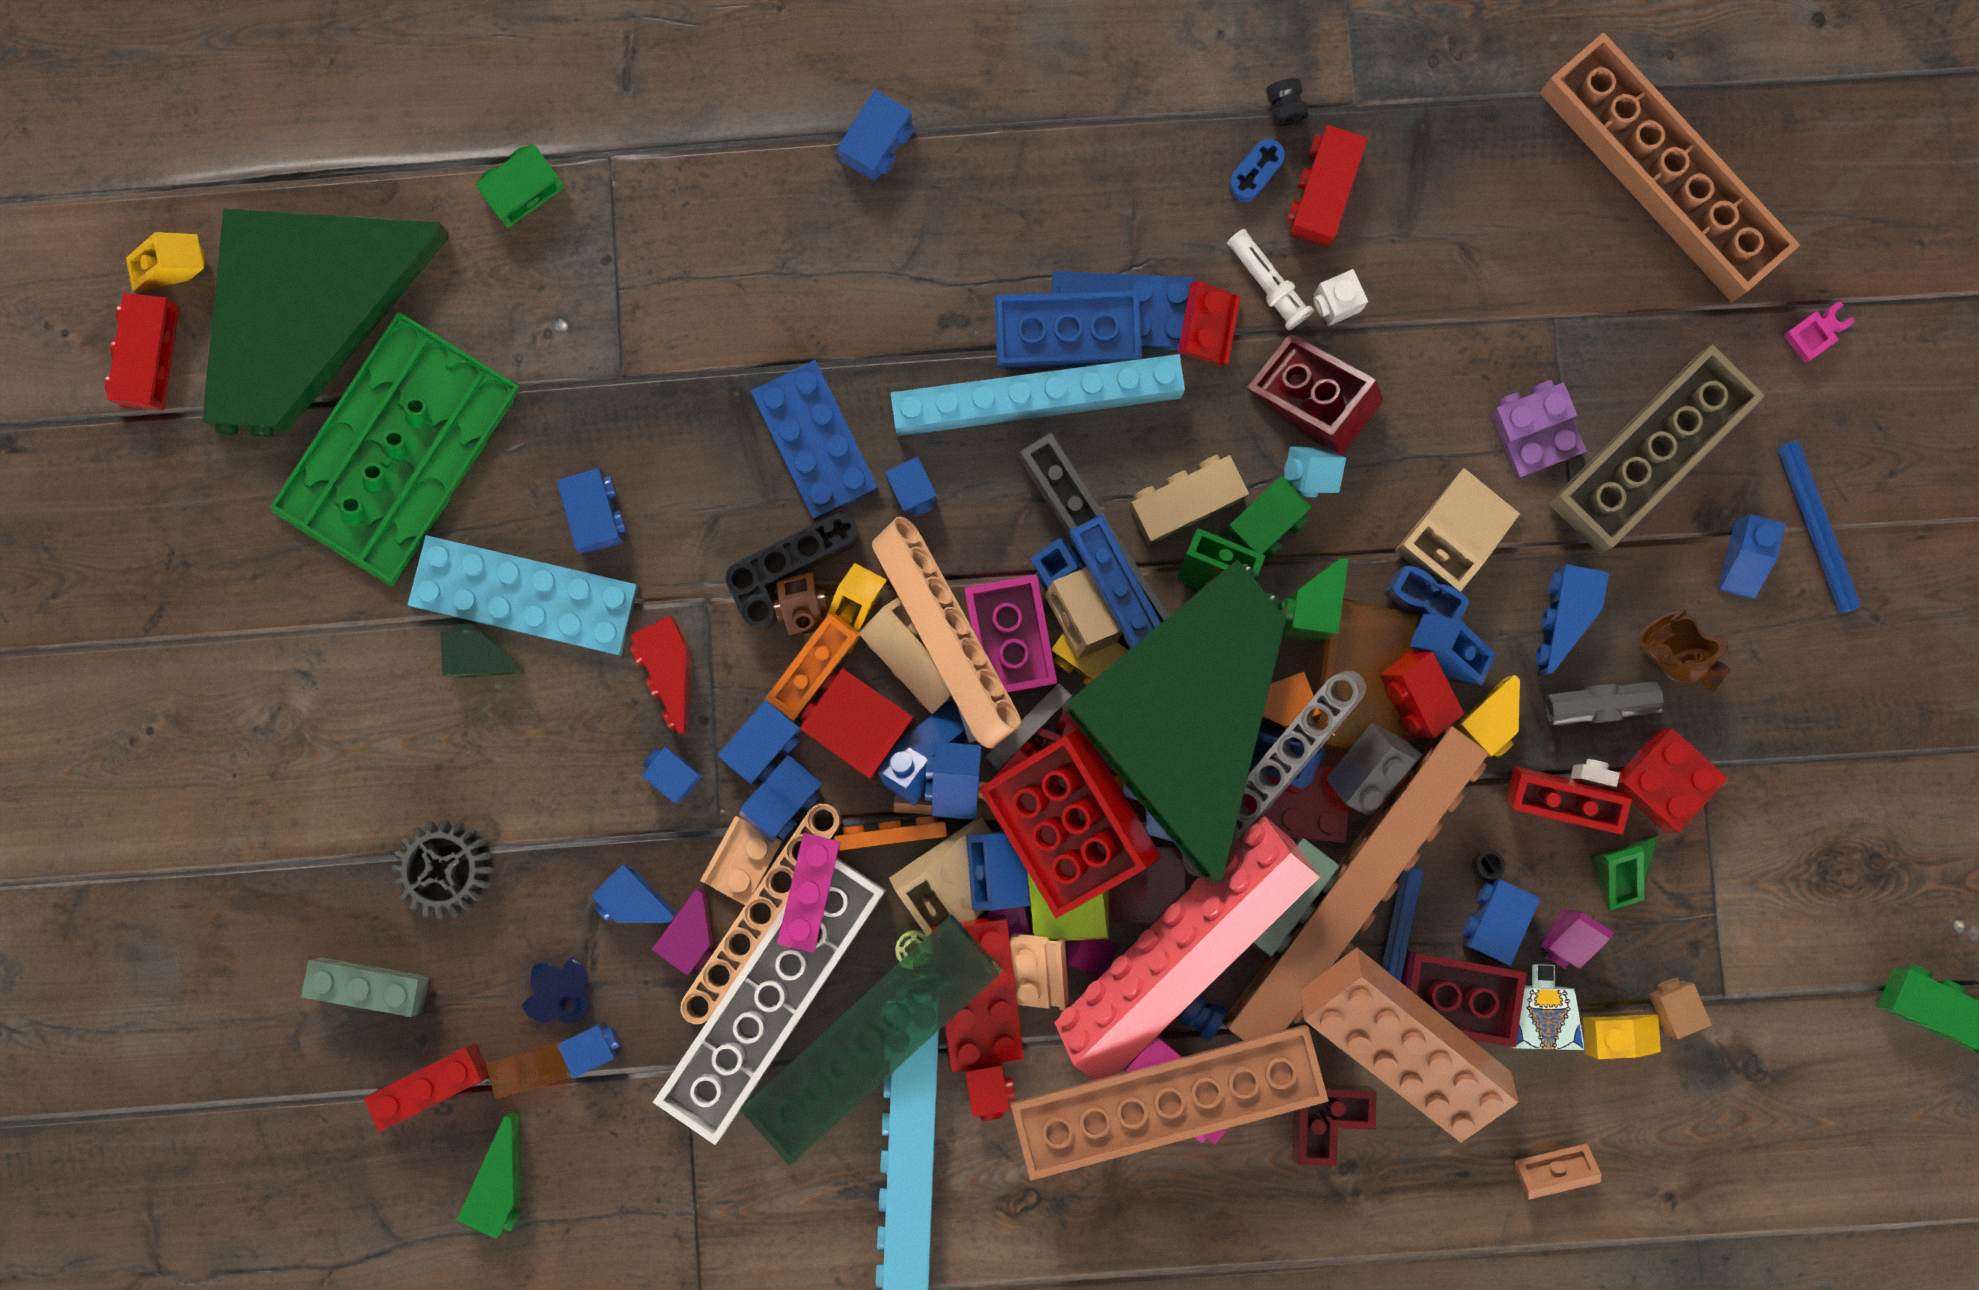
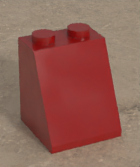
M842 668L839 674L833 671L821 687L825 694L817 704L812 701L806 707L800 717V720L804 722L800 729L862 774L874 780L879 774L877 769L898 742L906 736L916 720Z

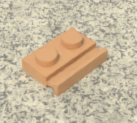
M735 816L700 881L746 905L762 882L783 840L776 838L771 843L747 821Z
M1013 933L1009 941L1017 1005L1049 1009L1050 1006H1056L1064 1011L1069 1004L1065 939L1049 941V937Z

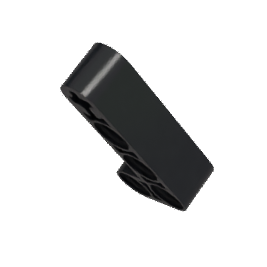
M844 513L831 515L730 566L726 572V584L746 623L756 630L771 628L777 621L774 601L768 589L776 586L779 579L796 576L852 548L859 538L858 527L853 518ZM842 524L844 528L851 527L847 530L848 537L842 540L839 535L828 539L832 545L829 548H826V544L819 534L824 531L827 538L837 533V525ZM813 539L819 544L816 554L810 557L801 555V544L805 540ZM776 555L785 557L786 565L782 571L778 573L768 571L767 565L770 558ZM740 572H751L753 575L752 584L746 589L736 588V576ZM760 603L768 605L769 615L767 618L760 622L753 621L751 618L752 608Z

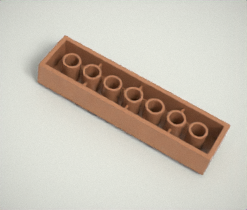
M1604 32L1554 74L1539 94L1731 303L1747 293L1800 246L1796 239Z

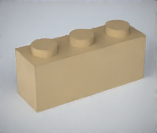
M1218 454L1199 463L1201 469L1189 475L1186 470H1183L1166 479L1168 485L1158 490H1155L1154 486H1150L1134 494L1136 500L1131 502L1129 508L1148 546L1247 498L1249 492L1230 455L1220 459Z
M898 597L882 607L859 633L868 647L891 669L894 676L901 680L914 694L917 701L933 714L953 697L900 598Z

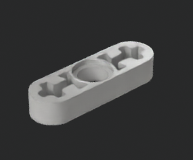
M1060 683L1057 684L1021 720L1020 726L994 747L985 759L998 771L1072 695Z

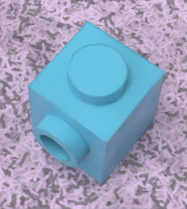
M1290 447L1288 459L1284 466V478L1296 488L1301 496L1317 497L1318 493H1339L1346 457L1326 447Z

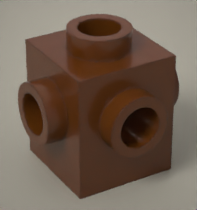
M813 572L777 580L779 600L774 601V608L778 623L785 622L789 636L817 630L824 621L823 613H827L829 608L825 591L818 592Z

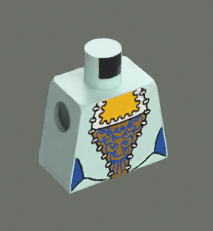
M1532 964V986H1525L1516 1047L1511 1048L1584 1050L1575 991L1572 988L1555 986V965Z

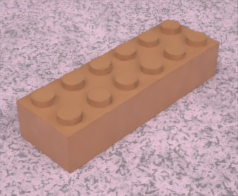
M1356 947L1301 990L1304 1021L1460 1143L1519 1103L1512 1072L1359 948Z

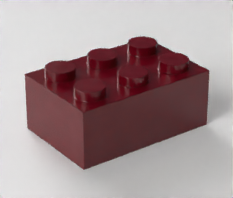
M1407 951L1402 978L1403 985L1470 1039L1516 1047L1527 972Z

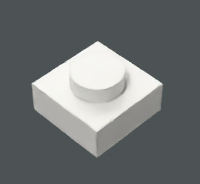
M1587 759L1586 764L1573 765L1571 779L1613 788L1617 787L1620 773L1608 770V763Z

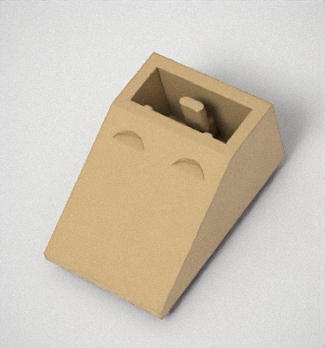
M1463 468L1395 551L1414 567L1429 573L1437 584L1448 585L1461 592L1488 559L1520 513Z
M979 816L976 820H973L889 877L896 893L932 945L931 927L975 920L985 911L972 910L966 835L992 832L982 816Z

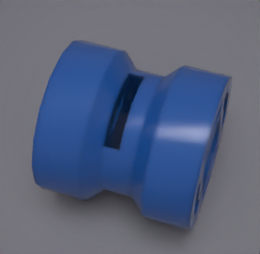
M1201 993L1179 1014L1177 1022L1185 1027L1194 1025V1028L1198 1030V1034L1210 1041L1222 1025L1228 1010L1219 1004H1208L1206 996Z

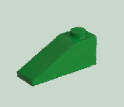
M515 1111L504 1116L456 1220L495 1239L500 1238L506 1231L512 1232L522 1212L517 1209L522 1193L520 1114Z

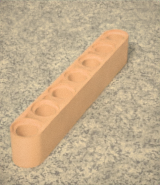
M896 517L872 541L873 550L973 736L982 746L994 748L1020 726V715L918 529L910 520L904 517Z
M818 804L812 807L684 996L680 1011L687 1022L702 1024L709 1020L786 905L789 891L786 893L778 891L773 884L775 875L781 871L788 873L793 878L797 862L794 848L798 842L802 841L803 833L828 839L835 837L842 824V817L834 806ZM822 810L829 811L834 818L833 826L827 831L819 830L814 823L816 814ZM763 902L770 907L771 918L767 923H760L754 919L753 909L757 903ZM736 934H744L749 938L750 949L746 954L737 953L733 949L732 940ZM715 965H722L728 969L730 976L725 985H719L713 981L712 969ZM695 996H701L707 1001L708 1012L706 1015L699 1016L692 1011L691 1001Z

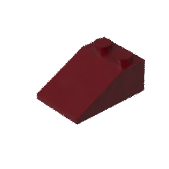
M1291 333L1247 386L1250 393L1309 439L1342 455L1384 402L1376 379Z

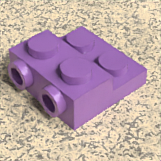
M1552 380L1545 381L1532 387L1533 394L1523 398L1520 397L1518 392L1498 400L1500 407H1497L1490 413L1516 479L1587 452L1574 421V418L1578 415L1564 382L1554 386Z

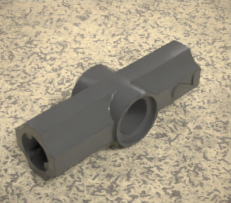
M1650 681L1618 686V683L1585 687L1582 691L1545 695L1544 707L1549 725L1560 726L1589 721V724L1623 720V717L1661 713L1664 702L1662 690L1658 682Z

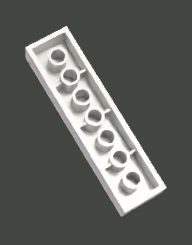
M837 857L815 952L777 944L786 908L785 905L653 1103L716 1145L887 890Z

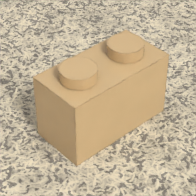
M1087 567L1054 580L1051 583L1045 597L1077 658L1086 656L1118 641L1122 633Z

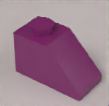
M695 889L652 948L654 952L687 976L695 970L701 972L712 956L709 950L714 945L708 896L704 889Z
M1561 909L1539 947L1548 952L1545 958L1564 970L1567 966L1580 969L1611 939L1614 932L1583 912Z

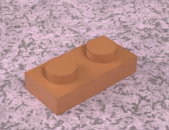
M1587 1143L1515 1160V1170L1528 1200L1601 1182V1172Z

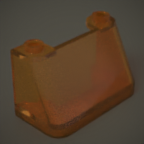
M1343 598L1339 632L1334 637L1328 639L1325 644L1319 690L1332 676L1348 670L1355 671L1362 676L1366 684V692L1362 700L1323 744L1322 748L1348 752L1371 723L1408 741V732L1403 730L1401 717L1394 703L1386 695L1385 686L1379 674L1407 652L1414 651L1410 644L1414 632L1420 623L1417 622L1416 614ZM1339 680L1337 684L1338 693L1345 699H1351L1353 695L1352 686L1345 680ZM1319 709L1320 714L1315 716L1320 718L1314 719L1318 726L1326 728L1329 721L1328 715L1325 711Z

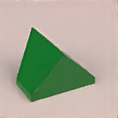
M1659 835L1590 856L1606 905L1610 911L1645 900L1644 884Z

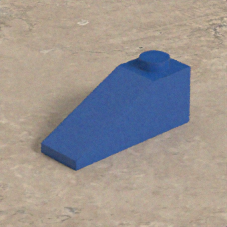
M952 701L947 702L901 739L877 769L885 787L913 806L917 804L926 792L927 757H935L936 742L963 744L967 739L957 704Z

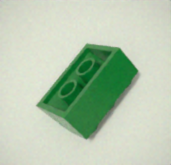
M1340 558L1281 602L1282 612L1287 617L1282 639L1321 644L1338 634L1348 559Z

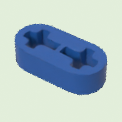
M1274 139L1261 140L1234 171L1229 182V191L1235 200L1239 202L1253 201L1279 171L1285 157L1283 146ZM1274 152V162L1268 161L1261 169L1258 164L1262 158V153ZM1253 173L1255 175L1251 185L1253 190L1250 188H1246L1244 191L1238 188L1240 185L1239 179L1245 181Z

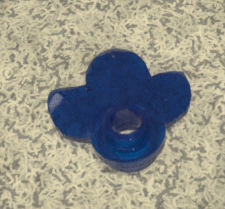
M571 957L563 965L562 969L549 963H538L533 966L530 980L535 994L522 1005L526 1014L542 1023H549L556 1019L563 1023H575L581 1020L587 1013L589 1006L587 995L584 992L588 980L584 965L576 957ZM568 998H571L573 1005L570 1010L566 1011L565 1002Z

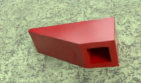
M668 616L630 635L634 642V645L630 646V650L639 666L645 664L651 676L646 679V683L655 699L661 697L666 707V710L662 711V715L671 731L677 729L679 734L686 735L689 733L691 650L676 620Z

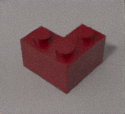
M1324 1084L1328 1102L1295 1110L1293 1116L1292 1158L1298 1165L1336 1166L1338 1128L1376 1130L1377 1091L1369 1086Z

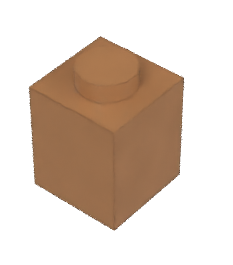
M1673 978L1658 984L1659 990L1648 994L1666 1036L1680 1039L1712 1026L1694 983Z

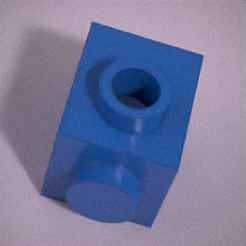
M1062 538L1057 539L1031 557L1033 564L1038 570L1035 573L1038 581L1046 591L1054 580L1086 568L1076 548Z

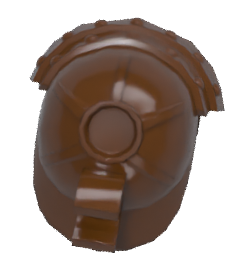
M1686 609L1670 612L1656 618L1641 630L1637 639L1640 650L1649 656L1650 660L1657 663L1665 675L1673 681L1693 683L1700 679L1707 689L1715 691L1731 671L1726 664L1718 661L1726 653L1728 642L1719 637L1703 634L1695 619L1687 616Z

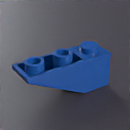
M1565 564L1556 568V571L1551 573L1547 585V592L1551 594L1550 606L1545 608L1541 621V628L1545 629L1544 642L1539 644L1535 656V664L1539 665L1538 675L1544 676L1553 673L1601 612L1604 606L1609 572Z

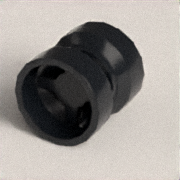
M1284 79L1266 88L1268 101L1274 105L1272 118L1275 126L1292 125L1308 117L1307 105L1300 98L1303 92L1300 79Z

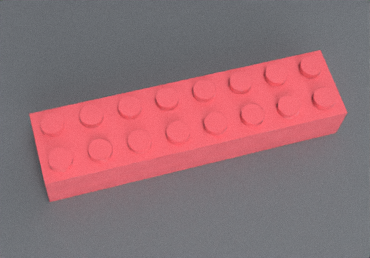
M1263 816L1257 823L1251 825L1244 835L1230 848L1224 875L1218 882L1207 883L1203 877L1196 879L1190 889L1176 903L1171 904L1164 914L1149 929L1145 930L1123 955L1114 960L1111 967L1097 981L1092 982L1087 987L1085 993L1061 1013L1054 1023L1073 1066L1092 1080L1119 1074L1320 878L1293 839L1266 816Z

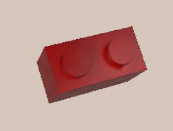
M1409 651L1379 674L1385 686L1386 695L1394 703L1401 717L1402 726L1411 737L1435 738L1464 715L1433 651Z

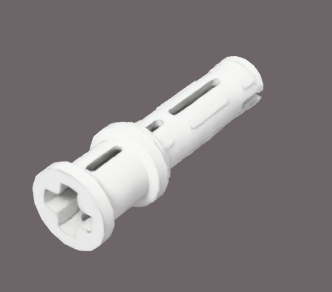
M1246 229L1240 230L1228 240L1227 245L1231 247L1266 292L1267 304L1270 307L1274 306L1286 321L1285 327L1287 330L1295 328L1313 313L1314 309L1311 306H1306L1294 291L1295 285L1289 280L1284 281L1249 236Z

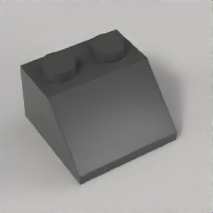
M1371 723L1326 780L1346 805L1371 817L1421 758L1424 751L1382 727Z

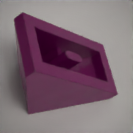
M1108 939L1065 941L1066 963L1101 977L1109 969L1119 944Z

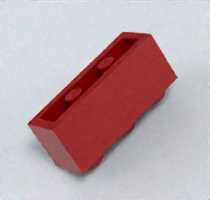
M1326 125L1322 136L1315 134L1308 153L1309 156L1314 157L1311 169L1304 167L1297 186L1298 189L1303 190L1300 201L1293 200L1286 219L1287 222L1292 223L1288 235L1327 248L1330 247L1336 236L1368 138L1330 125Z
M123 293L122 302L116 309L117 334L110 347L112 357L111 372L105 379L107 400L123 407L164 411L180 306L166 297Z
M1517 766L1513 768L1505 799L1513 810L1623 835L1632 799L1621 790Z
M477 1043L363 1099L380 1132L492 1075Z

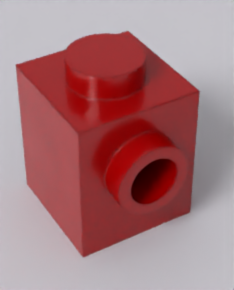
M1002 1063L965 1070L972 1117L981 1116V1121L1003 1118V1112L1010 1111L1008 1101L1015 1100L1012 1077H1004Z

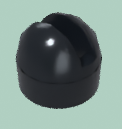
M1487 850L1475 856L1472 861V870L1479 879L1490 881L1502 876L1505 870V862L1498 852ZM1481 862L1483 863V865H1484V867L1486 868V870L1490 873V875L1487 874V872L1485 871V869H1484L1483 866L1481 865Z

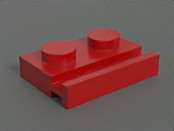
M1201 281L1190 283L1178 353L1206 362H1214L1218 366L1229 365L1241 295L1230 294L1227 290Z

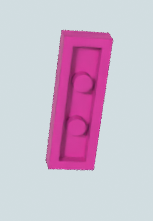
M803 833L777 944L815 952L841 841Z

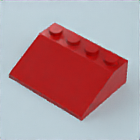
M1079 728L978 788L1055 919L1147 869L1161 857L1103 758Z

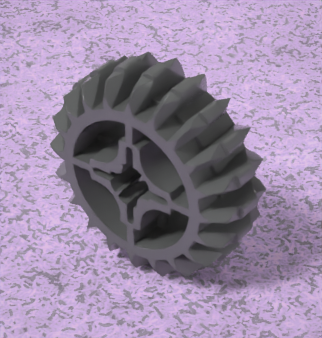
M447 819L440 820L438 827L434 821H428L425 823V832L420 827L412 829L415 841L411 838H403L401 840L407 851H395L394 856L402 860V865H393L391 870L393 872H401L402 878L394 880L393 885L395 887L405 886L406 888L400 893L399 898L406 900L413 897L409 904L410 910L414 911L422 906L421 912L423 917H430L435 911L436 919L441 920L445 919L448 911L452 918L460 916V906L466 912L474 909L470 898L476 901L484 899V895L478 890V887L490 888L491 886L489 880L483 879V874L493 873L494 868L491 866L484 867L483 861L491 859L492 853H480L479 850L486 845L485 839L472 842L477 832L474 828H469L463 833L464 823L455 822L451 828V824ZM445 838L455 842L462 849L456 853L446 855L440 848H435L432 842ZM422 851H424L422 857L425 861V869L417 877V862ZM469 861V877L466 885L462 888L464 883L460 877V870ZM452 862L445 869L446 875L434 877L441 869L439 863ZM438 883L445 891L450 890L454 897L448 900H440L429 895L424 889Z

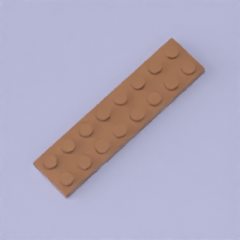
M1302 1025L1011 1102L1010 1105L1031 1181L1325 1103L1329 1100L1308 1025Z

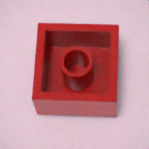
M1673 728L1657 730L1623 768L1615 788L1627 794L1632 799V804L1665 833H1680L1728 777Z

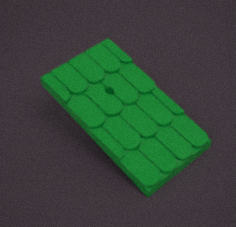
M398 311L271 504V512L313 539L318 540V542L337 554L347 558L350 562L377 577L390 587H393L424 542L425 536L449 503L451 495L486 446L487 440L513 404L514 398L519 392V385Z

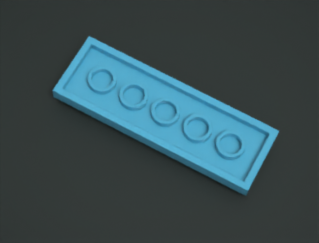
M426 535L408 606L622 656L639 586L633 583Z

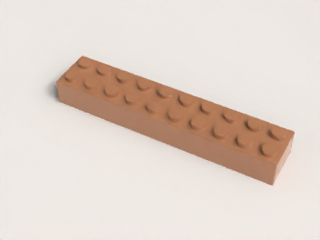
M1453 726L1446 728L1437 737L1428 740L1422 748L1424 754L1374 813L1337 863L1339 867L1335 874L1338 876L1335 884L1326 894L1320 892L1312 902L1316 907L1310 917L1303 924L1298 921L1289 932L1293 936L1289 945L1281 954L1275 951L1272 956L1266 959L1227 1012L1222 1023L1226 1028L1245 1041L1286 1030L1292 1021L1298 1023L1304 1016L1301 990L1332 967L1336 960H1341L1352 951L1354 944L1350 941L1359 930L1364 932L1372 924L1376 917V914L1373 912L1375 907L1381 900L1386 902L1390 899L1398 887L1395 880L1403 870L1406 872L1410 871L1420 858L1421 854L1417 850L1425 840L1428 842L1432 841L1441 830L1443 824L1439 821L1447 810L1452 812L1457 808L1465 796L1461 792L1469 780L1475 782L1487 766L1483 762L1489 754L1487 751Z

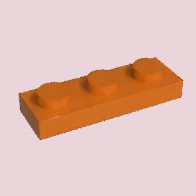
M834 612L829 613L765 699L792 721L797 720L861 634Z
M936 816L915 818L916 825L901 827V820L879 823V830L865 832L864 825L842 828L843 835L835 836V840L841 841L839 850L946 837L947 829L946 822H938Z

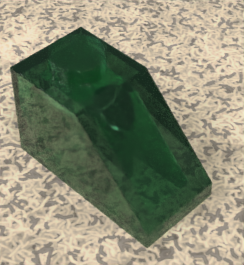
M474 624L452 625L451 632H440L442 672L444 677L457 679L524 673V666L488 634L480 630H474Z

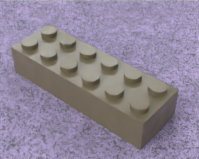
M1712 344L1693 358L1548 504L1599 554L1612 549L1765 395Z

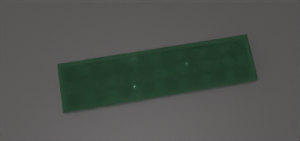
M951 914L740 1111L789 1166L792 1165L1003 972V969Z

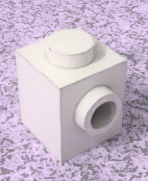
M1353 269L1320 283L1313 294L1316 310L1321 317L1325 318L1328 326L1360 313L1368 303L1367 297Z

